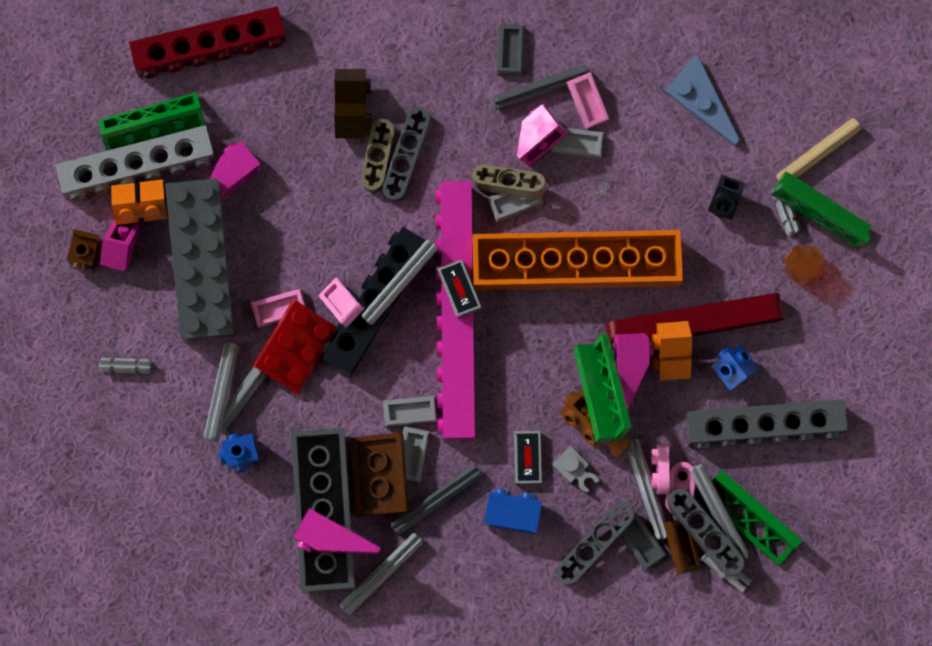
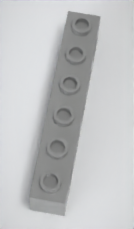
M205 125L55 164L62 194L66 199L77 201L86 197L85 194L93 192L96 194L107 193L111 191V186L136 184L135 181L143 179L154 181L161 178L162 174L170 172L172 175L181 174L186 171L185 168L193 166L204 168L216 160ZM186 147L193 149L192 154L187 157L180 155L181 150ZM160 154L168 155L167 160L163 163L155 162L156 157ZM136 160L143 162L141 168L137 170L130 168L131 164ZM108 168H118V171L115 175H105L106 170ZM84 174H93L89 182H80Z

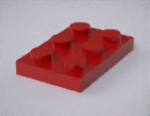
M292 300L252 367L295 394H298L322 355L321 353L325 345L334 335L337 326L300 302Z

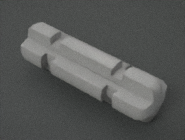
M773 196V199L777 200L776 207L782 223L785 222L786 234L793 235L798 233L801 228L798 221H795L796 214L794 209Z
M101 358L99 363L100 371L103 373H111L112 371L115 373H136V371H139L140 374H149L152 367L149 359L137 361L134 358H115L114 360L111 358Z

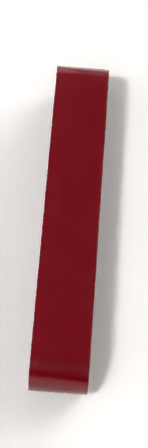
M771 293L615 320L606 323L605 328L606 333L609 334L612 350H614V334L645 333L649 337V341H652V334H657V323L688 321L693 337L745 328L746 326L751 327L784 320L785 317L780 293Z

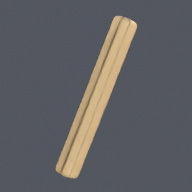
M854 118L847 121L776 175L777 180L779 181L782 174L786 171L796 178L801 176L861 131L860 123Z

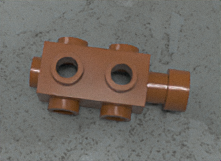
M583 389L577 394L572 391L562 401L565 406L559 414L563 416L568 425L573 426L582 435L588 444L593 445L596 449L605 443L611 449L610 452L618 458L632 444L625 437L620 442H595Z

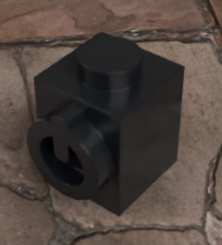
M721 174L711 198L708 212L713 213L719 218L732 220L743 194L745 183Z

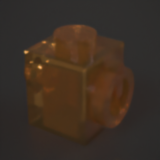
M798 244L783 261L786 265L783 272L802 288L810 279L815 282L825 271L821 266L826 260L818 248L810 247L808 244L802 247Z

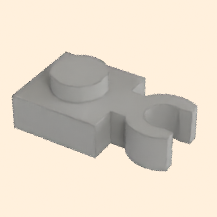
M571 446L552 464L569 483L576 479L580 490L584 493L589 491L584 485V480L591 479L595 484L599 481L595 474L584 471L589 464Z

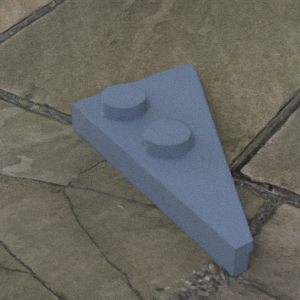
M695 54L665 90V94L735 147L739 138L699 57Z

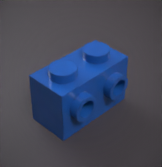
M495 489V493L489 492L484 526L536 535L542 501L536 500V495L521 493V497L510 496L511 491Z

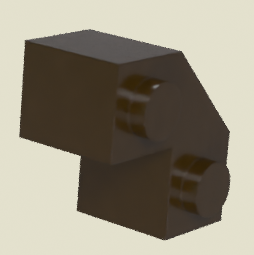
M335 69V139L366 138V129H371V113H366V94H371V78H366V69Z

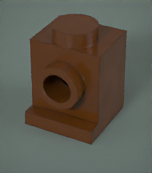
M73 229V237L66 260L72 265L71 268L83 272H86L87 268L95 270L102 244L101 237L97 234ZM80 247L87 248L84 254H78Z

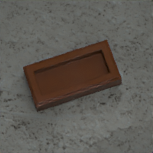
M679 520L663 523L677 575L702 569L695 540Z

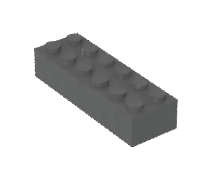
M216 178L167 183L165 185L180 339L182 341L235 336L220 181Z
M344 428L291 432L297 530L308 510L311 509L352 532ZM298 547L302 594L356 589L353 553L317 552L312 549L311 553H308Z

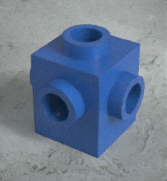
M741 345L732 350L729 346L716 355L719 360L712 365L717 377L724 382L730 391L759 370L752 361L750 354Z
M242 433L226 436V441L221 442L223 449L218 450L222 465L227 464L229 470L234 469L235 473L247 471L250 469V465L260 462L255 439L252 434L242 436ZM237 450H242L240 455L235 456Z

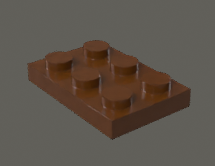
M403 433L350 438L355 516L365 517L409 512Z

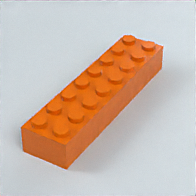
M681 230L472 235L474 291L680 287L683 281Z

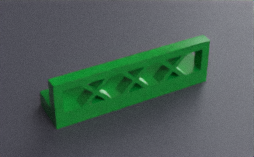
M197 92L98 120L106 151L206 125Z
M787 171L782 174L771 193L772 196L856 249L867 244L871 238L867 233L872 225Z
M601 334L594 344H577L573 350L595 442H620L632 427L609 334Z
M723 470L712 479L713 485L716 484L724 491L725 502L723 504L728 514L729 505L739 504L744 508L745 519L734 520L730 516L737 531L777 566L802 542L796 534ZM700 493L698 496L705 502L702 494ZM728 495H729L734 501H728ZM748 513L755 519H748ZM749 522H760L764 526L765 537L752 536L749 531ZM739 523H745V529ZM768 530L774 535L773 537L768 536ZM779 539L787 546L778 558L770 551L769 540ZM765 540V546L761 544L759 541Z

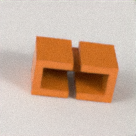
M163 179L140 182L141 203H138V199H136L135 183L111 186L112 209L116 225L138 223L139 218H144V222L168 219Z
M688 321L657 323V334H652L654 350H656V355L652 356L653 371H658L660 381L691 379L692 360L688 356H692V334Z

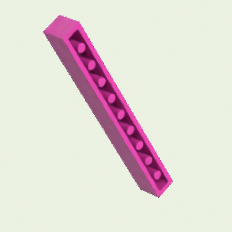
M471 181L440 182V189L435 190V205H440L441 211L440 215H435L436 230H441V240H436V255H441V265H436V280H441L437 271L438 268L462 259L473 286ZM441 281V290H436V306H442V316H437V331H442V341H437V357H442V367H437V383H442V393H437V408H443V419H438V434H443V441H474L473 312L456 318Z

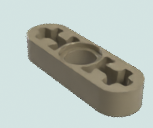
M387 119L376 120L371 127L361 174L362 187L368 192L379 191L385 181L394 138V126ZM382 126H386V130L390 133L384 134L383 144L378 143L379 132L376 129L379 130ZM376 149L382 150L385 153V158L381 162H374L370 158L372 151ZM372 167L383 168L382 171L379 169L376 171V179L380 181L370 186L369 181L365 179L371 177Z
M482 164L477 166L472 173L475 187L482 191L526 198H539L546 191L545 178L538 172ZM484 175H488V177H486L485 180H480V178H483ZM507 177L516 179V182L511 186H506L502 183ZM534 182L538 183L534 188H530Z

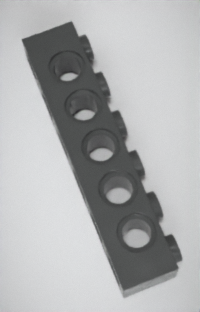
M844 399L688 411L685 414L688 446L695 445L696 450L711 448L710 444L721 443L722 448L737 446L736 442L747 441L748 446L763 444L762 440L773 439L774 444L789 442L788 438L799 437L800 442L815 440L814 436L824 435L827 440L841 438L840 434L848 431ZM813 415H818L823 419V427H816L812 423ZM787 417H793L797 420V429L788 428L786 425ZM761 419H767L771 422V431L766 432L761 429ZM735 421H741L745 424V433L740 434L735 431ZM708 424H717L720 427V435H711L708 431Z

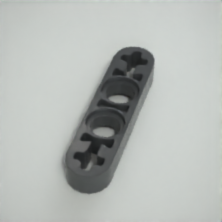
M416 107L409 111L383 184V195L390 202H399L404 198L430 124V116L427 110L422 107ZM418 114H421L425 122L419 123L417 132L411 131L414 128V119L412 117H417ZM407 137H414L417 140L418 145L414 149L404 147L403 141ZM400 160H405L410 165L409 170L405 173H400L395 169V164ZM395 177L400 178L398 189L401 192H396L394 196H391L390 190L387 188L394 186Z
M684 489L674 490L667 499V506L723 574L727 576L738 574L744 566L742 555L688 491ZM675 495L678 498L685 497L684 505L687 509L691 506L695 509L689 512L685 518L681 515L685 512V509L681 505L676 507L673 504L676 501ZM691 516H701L704 520V526L701 529L692 528L689 522ZM715 535L720 538L721 547L718 550H712L708 547L707 538L709 536ZM726 547L729 551L725 555L730 560L733 558L737 560L735 564L736 570L732 567L726 568L727 560L724 556H721L720 559L716 557Z
M621 502L614 505L558 565L556 575L560 582L567 585L575 584L630 526L634 520L635 513L629 504ZM627 508L629 510L627 513L629 519L627 521L621 519L616 524L621 528L619 531H616L614 526L606 522V520L610 517L614 521L618 517L617 509L624 510ZM604 526L609 527L612 531L611 539L606 542L600 541L597 537V531ZM583 546H590L594 550V556L589 561H583L579 556V551ZM573 556L580 564L585 566L582 570H580L579 566L573 570L575 575L573 579L569 577L563 579L564 572L562 569L563 567H572L574 562L570 561Z

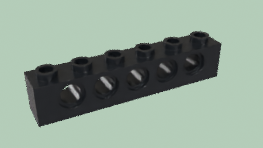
M404 227L401 228L399 233L395 231L388 242V245H390L386 255L381 253L375 263L377 270L373 276L368 275L361 287L364 291L360 298L355 297L364 307V310L347 328L339 322L335 329L337 336L334 341H328L321 354L324 355L323 362L349 378L352 377L403 290L374 324L368 323L365 328L358 329L354 326L355 320L362 318L363 312L369 307L367 300L371 296H378L387 286L380 281L381 277L385 274H391L395 277L426 241L424 238ZM403 252L408 256V259L403 263H398L393 258L396 253ZM344 340H352L355 343V347L351 351L341 349L340 346Z

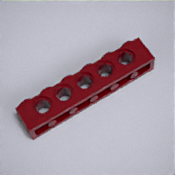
M278 6L130 41L129 46L138 77L151 79L164 71L175 73L189 65L200 67L214 59H218V61L229 60L234 54L250 55L263 47L275 49L286 42V37ZM255 29H263L265 31L263 35L258 37L252 35ZM230 35L240 36L236 42L227 41ZM208 40L215 42L211 48L202 47L204 42ZM187 46L190 48L187 54L181 55L178 53L181 47ZM156 53H165V57L162 60L156 61L153 59Z

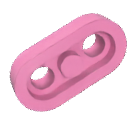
M657 444L656 449L651 450V465H656V473H652V489H656L657 494H668L670 484L668 444Z
M677 463L669 472V493L665 497V506L670 513L672 512L667 506V499L674 490L684 489L692 497L694 495L695 480L690 473L693 466L689 463ZM679 472L686 474L687 478L685 481L678 479L677 474ZM682 496V497H680V498H681L682 501H683L682 507L685 509V512H684L683 514H685L686 512H688V511L690 510V508L687 509V508L685 507L684 501H685L686 499H685V497Z

